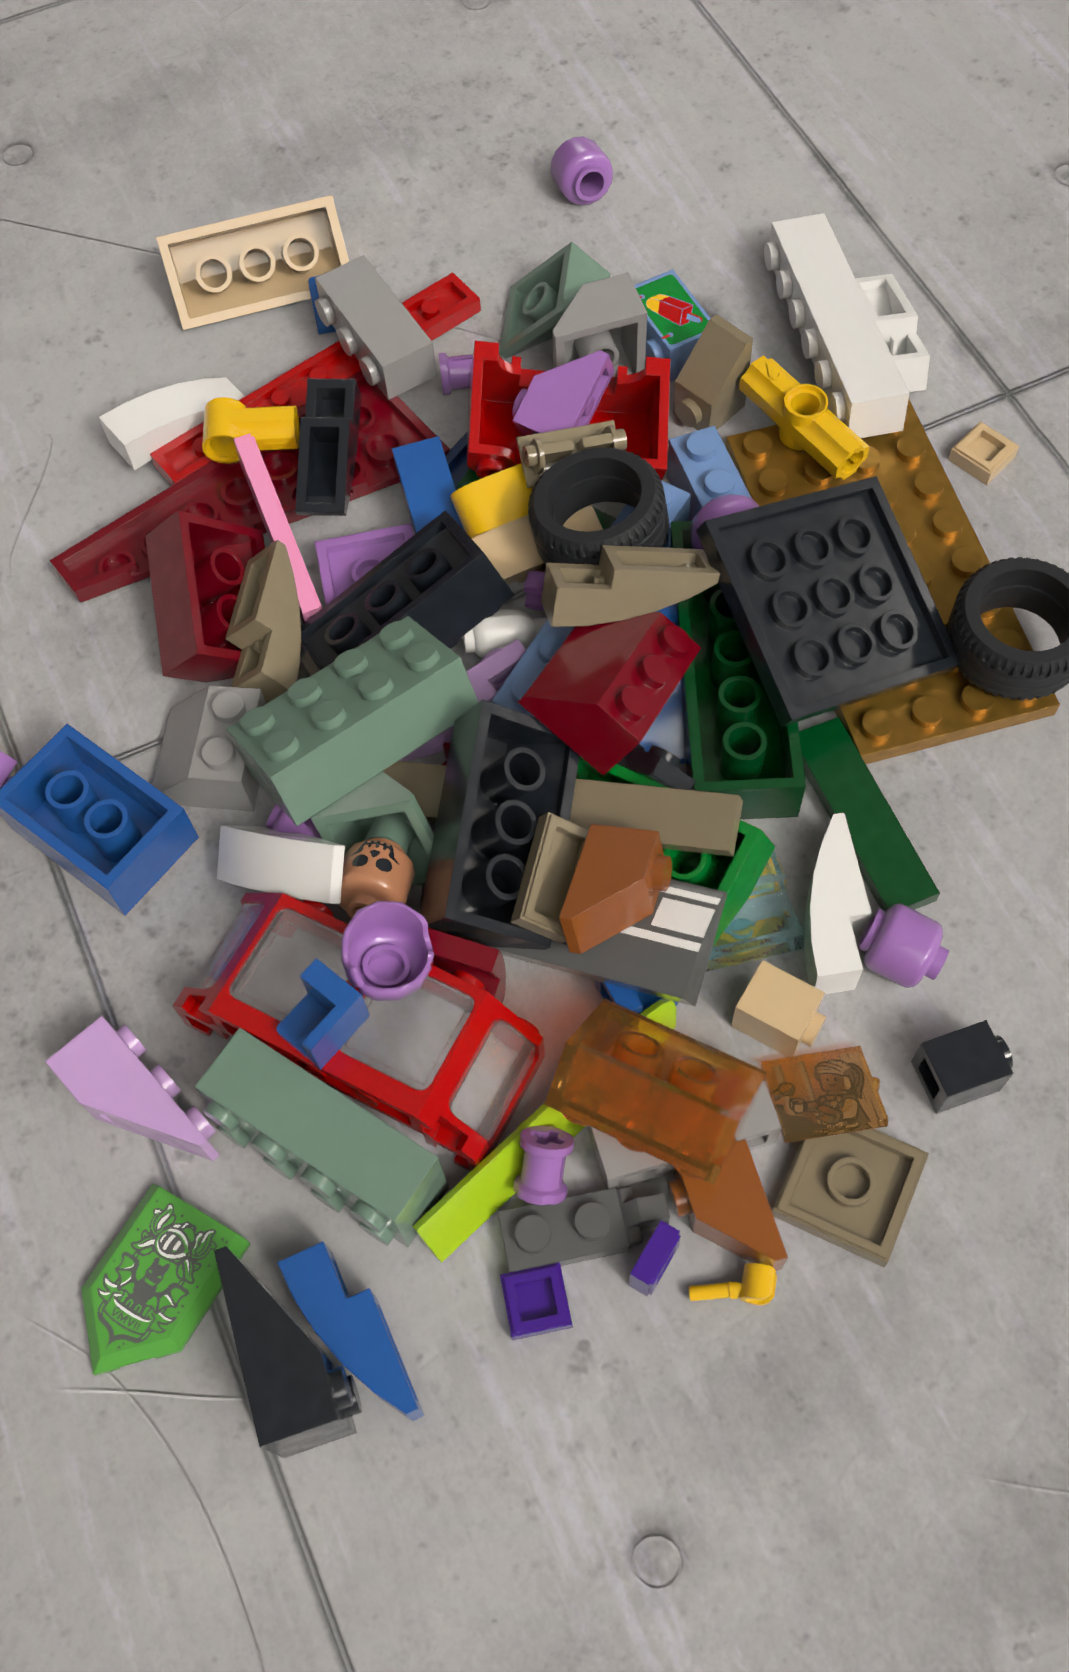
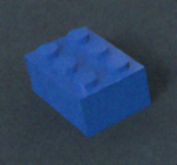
M66 724L0 789V814L11 829L124 916L199 838L183 807L69 724Z

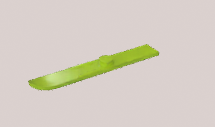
M665 998L658 1000L631 1021L412 1226L441 1263L516 1193L513 1190L514 1180L521 1174L524 1149L520 1147L519 1142L520 1133L523 1129L531 1126H551L568 1132L574 1138L587 1126L586 1111L595 1109L594 1104L600 1099L621 1093L656 1060L668 1045L676 1027L677 1008L672 1000Z

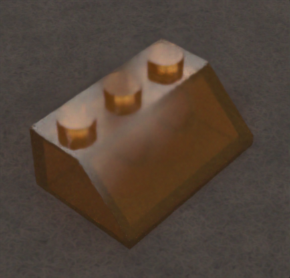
M604 999L566 1041L544 1105L561 1112L572 1123L591 1126L616 1138L622 1146L629 1150L646 1152L673 1165L679 1173L686 1177L703 1179L715 1185L733 1151L767 1075V1071Z

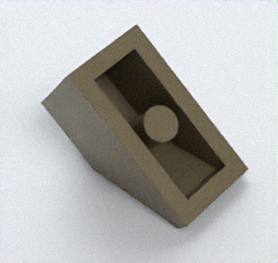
M717 314L708 321L675 381L673 414L683 424L696 430L715 425L718 430L745 406L746 395L739 389L740 378L750 366L753 338Z

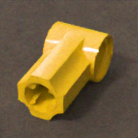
M214 398L205 406L202 451L208 458L219 463L229 464L237 462L239 458L234 438L249 433L251 437L254 436L259 450L298 449L300 426L297 406L246 408L244 404L233 398Z

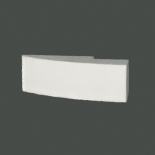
M893 274L855 278L908 391L926 390L930 355L916 333L918 315Z
M226 377L204 378L181 382L151 391L101 415L99 420L109 443L136 470L152 460L150 453L204 421L205 406L209 401L219 397L240 400L245 396Z
M845 813L833 814L818 853L805 909L803 928L804 960L808 984L825 992V994L855 990L863 971L855 936L863 935L872 913Z
M221 825L217 879L262 892L285 893L293 898L340 904L345 846L303 833L278 832L260 826Z

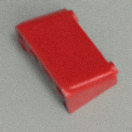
M485 341L474 342L468 407L467 465L470 469L476 471V475L480 478L490 476L521 463L516 438L521 437L512 421L514 418L512 416L513 405L519 392L523 388L528 390L533 377L546 372L544 370L522 369V357L512 356L511 363L504 361L499 354V343ZM646 357L644 369L634 374L627 375L628 367L618 366L615 377L611 378L589 424L614 420L615 429H624L626 433L627 448L624 450L645 459L652 465L662 480L667 471L670 359Z

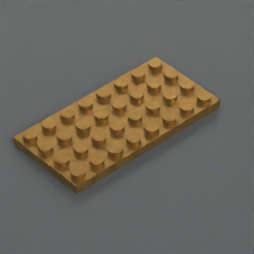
M908 399L903 431L861 438L870 447L868 456L858 467L857 471L845 480H842L840 477L835 479L805 450L798 451L784 445L780 440L779 426L777 424L726 437L725 447L751 498L759 506L877 476L946 628L957 594L964 582L979 568L986 564H991L910 399ZM1012 607L996 608L980 615L985 627L999 641L1016 649L1034 651ZM958 667L950 672L835 709L834 711L865 764H870L1053 716L1057 712L1060 703L1055 693H1051L1046 697L1043 696L1040 699H1025L1023 701H1019V699L1010 700V698L1004 699L998 695L997 697L993 696L990 692H984L985 690L982 688L978 689L976 684H971L970 680L965 679L963 674L958 671Z

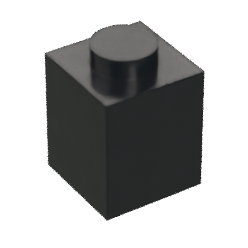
M987 1020L922 1042L911 1060L936 1114L999 1092L1014 1074L1011 1069L1013 1067V1059L1010 1049L1001 1036L994 1035Z

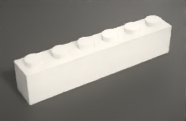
M825 213L772 222L771 240L764 245L765 264L768 271L773 270L775 273L778 296L780 299H786L791 326L793 329L798 328L800 331L803 354L806 359H812L815 366L817 387L825 390L828 397L829 410L860 438L903 431L910 393Z

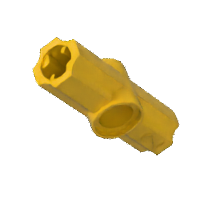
M764 355L752 362L746 373L740 378L739 389L779 426V437L783 444L790 449L805 450L835 479L840 477L842 480H845L854 474L861 463L867 458L870 447L827 408L828 397L821 388L812 384H800L774 359H767Z

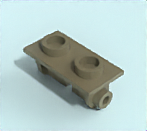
M614 420L516 438L527 488L534 487L539 477L547 469L557 463V461L573 453L593 448H617L619 450L627 448L626 433L624 429H615Z

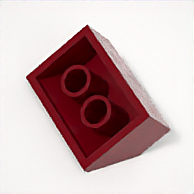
M178 510L145 536L162 674L164 677L205 683L232 679L235 676L242 649L225 638L247 562L265 549L263 530Z
M652 612L617 622L575 626L518 703L604 776L643 740L701 647L682 628L671 622L661 612Z

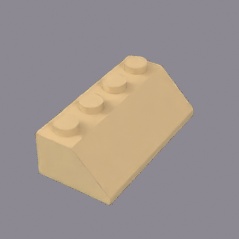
M332 195L156 237L183 330L311 299L308 284L310 277L322 275L349 262Z

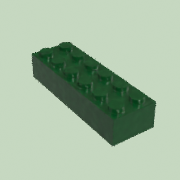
M692 521L671 522L669 548L693 549L691 543ZM717 583L691 598L677 603L678 626L701 647L682 677L686 772L689 777L696 781L692 790L739 795L743 800L740 820L798 817L806 788L798 722L781 727L721 587Z

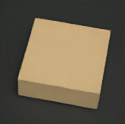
M980 421L951 449L948 460L985 485H988L1016 457L1019 445Z

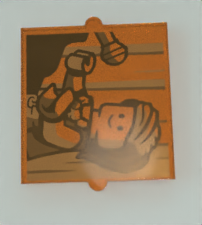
M861 1046L761 1061V1070L782 1127L781 1133L784 1143L888 1126V1116L878 1093L880 1080L877 1077H872Z

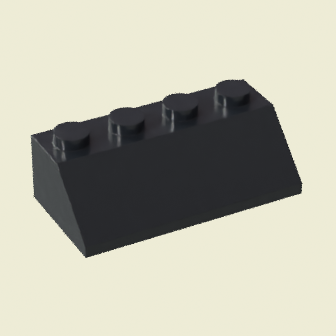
M445 510L301 625L300 660L309 675L312 676L333 663L341 653L356 649L380 634V631L388 624L401 621L407 616L451 649L481 621L497 613L501 606L515 594L481 548Z
M482 699L455 720L420 914L428 922V928L489 947L539 950L551 948V939L511 923L539 817L550 812L570 821L580 755L537 718Z

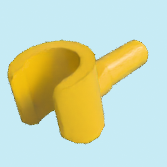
M745 1263L741 1283L729 1281L726 1283L690 1285V1301L730 1298L740 1299L743 1302L757 1306L767 1305L775 1295L776 1271L769 1265Z

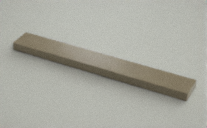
M397 761L383 770V772L414 794L427 821H437L446 766ZM576 779L570 822L588 830L591 824L659 831L662 848L734 857L743 800L739 795Z

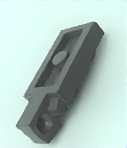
M615 1187L567 1197L563 1202L555 1205L533 1204L498 1212L509 1273L559 1262L561 1266L629 1252V1247L643 1243L642 1230L656 1228L661 1220L669 1224L670 1219L664 1193L633 1199L631 1187L618 1190Z

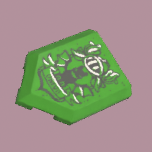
M152 1183L81 1288L93 1375L98 1376L119 1370L120 1367L182 1352L222 1290L214 1250L227 1246L241 1260L251 1243L167 1190Z

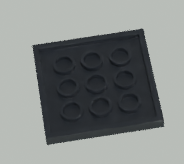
M877 476L705 520L697 528V535L711 566L720 572L718 583L781 727L950 672L961 665L955 654L948 631Z

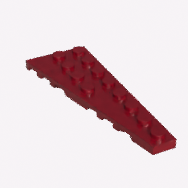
M362 371L347 378L356 379L362 394L357 455L349 501L400 483L392 448L437 437L398 396L388 400L377 384L371 386L366 381ZM306 404L297 409L299 426L301 424V417H305ZM440 439L446 455L450 448ZM299 447L298 449L259 450L288 523L291 524L312 516L297 515L295 512ZM211 461L49 561L57 575L77 600L82 603L150 577L145 536L178 510L263 530V534L267 533V530L240 462L227 464Z

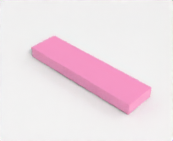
M249 433L234 438L239 462L271 543L279 540L286 545L296 583L300 616L304 624L322 609L321 603L254 436L251 437Z

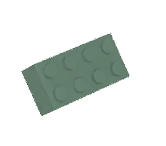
M407 616L401 621L388 624L380 631V634L356 649L341 653L333 663L314 675L296 681L290 686L288 691L264 706L251 709L244 714L240 721L226 730L252 777L293 823L298 826L453 726L457 718L479 702L460 656Z
M241 1028L238 1029L195 1085L196 1090L208 1104L203 1110L204 1114L218 1124L216 1129L244 1149L251 1141V1145L265 1156L262 1160L285 1178L292 1180L296 1173L300 1174V1178L312 1188L310 1193L332 1210L339 1213L344 1205L351 1209L350 1212L360 1220L358 1225L386 1246L395 1238L406 1247H409L418 1234L412 1226L442 1199L449 1188L439 1158Z

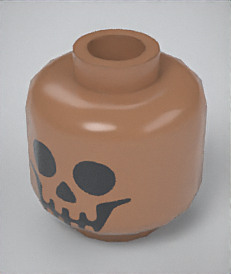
M372 838L355 843L344 855L341 901L338 905L352 919L357 910L376 901H395L406 904L415 876V869L411 859L405 854L400 845L385 838Z

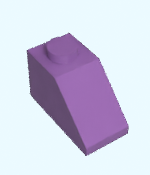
M599 350L535 375L528 390L523 388L517 395L513 405L512 416L514 418L512 421L520 435L527 436L589 425L615 372L609 354Z

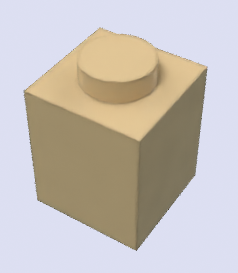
M762 960L735 1007L731 1027L793 1059L801 1042L812 1047L823 1027L827 1016L818 1011L825 992Z

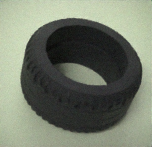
M593 448L566 456L553 464L539 477L529 498L528 519L537 551L545 564L599 565L602 545L663 548L667 539L669 516L662 481L650 463L639 455H634V453L627 452L626 450ZM619 502L635 508L623 521L603 530L584 532L563 526L574 513L592 504Z
M1011 557L984 565L964 582L957 594L946 629L951 638L955 654L961 664L958 666V671L963 674L965 679H969V682L976 684L978 689L982 688L985 690L984 692H990L993 696L997 697L998 695L1004 699L1010 698V700L1019 699V701L1049 696L1051 693L1054 694L1069 683V572L1047 561L1028 557H1017L1016 559ZM1003 607L1027 610L1041 617L1053 628L1060 645L1043 651H1025L1013 648L995 638L985 627L980 615L989 610Z

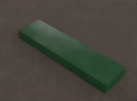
M839 717L799 731L804 772L830 819H832L833 814L845 813L861 875L880 909L887 911L894 904H903L915 910L937 901L940 895L939 890Z

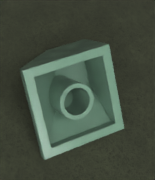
M573 242L563 247L510 286L499 354L507 359L552 339V330L581 286L586 283L609 278L610 273Z
M380 772L312 816L311 820L322 839L344 845V855L355 843L372 838H385L397 843L413 863L415 876L412 884L423 885L424 889L434 833L414 794L385 772Z

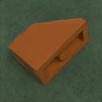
M591 824L559 916L570 953L582 954L653 914L659 891L666 892L668 890L672 874L671 857L664 856L659 831Z
M746 1139L677 1159L673 1174L675 1180L667 1182L670 1199L677 1217L687 1215L692 1232L750 1263L769 1265L775 1271L781 1270L788 1259V1255Z

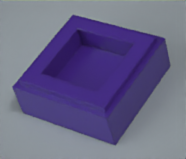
M662 1220L659 1222L630 1273V1287L646 1297L649 1294L652 1295L679 1247L681 1239L679 1230Z
M560 1262L500 1275L512 1341L573 1328Z

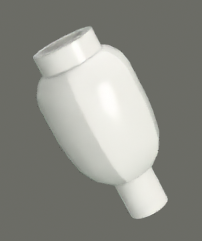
M499 609L497 613L485 618L462 637L464 652H475L477 656L484 658L490 651L496 648H504L516 639L527 649L548 618L532 619L527 613L518 609Z

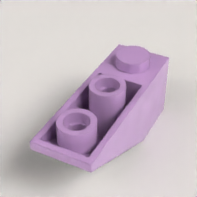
M101 1016L45 1061L75 1099L95 1119L212 1161L220 1156L208 1141L216 1133L214 1128L194 1105L184 1113L172 1098L181 1091L180 1088L160 1065H157L149 1072L138 1059L147 1050L126 1025L115 1031L105 1018Z

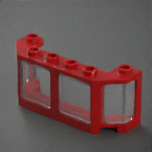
M245 893L240 901L242 908L191 987H184L172 1005L185 1025L208 1037L214 1030L218 1036L226 1040L229 1036L233 1037L239 1028L243 1029L331 1088L423 1134L426 1143L434 1147L438 1144L457 1154L454 1163L471 1172L496 1148L545 1057L544 1039L539 1034V1030L532 1023L518 1017L489 992L485 991L484 984L476 977L461 970H454L453 974H450L434 966V962H432V969L422 987L399 1001H375L362 995L370 1014L369 1018L320 1070L280 1037L277 1032V1026L307 995L300 975L316 958L351 985L346 977L341 961L342 938L348 924L334 918L333 912L321 902L304 899L301 902L285 893Z

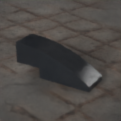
M308 378L306 413L305 417H301L295 507L297 515L346 516L354 477L360 426L362 394L356 379Z

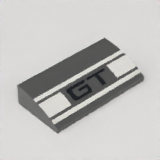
M671 879L668 890L666 892L659 891L653 914L582 954L570 953L567 942L558 943L554 940L551 942V948L546 950L492 948L500 950L502 955L696 1007L727 893Z

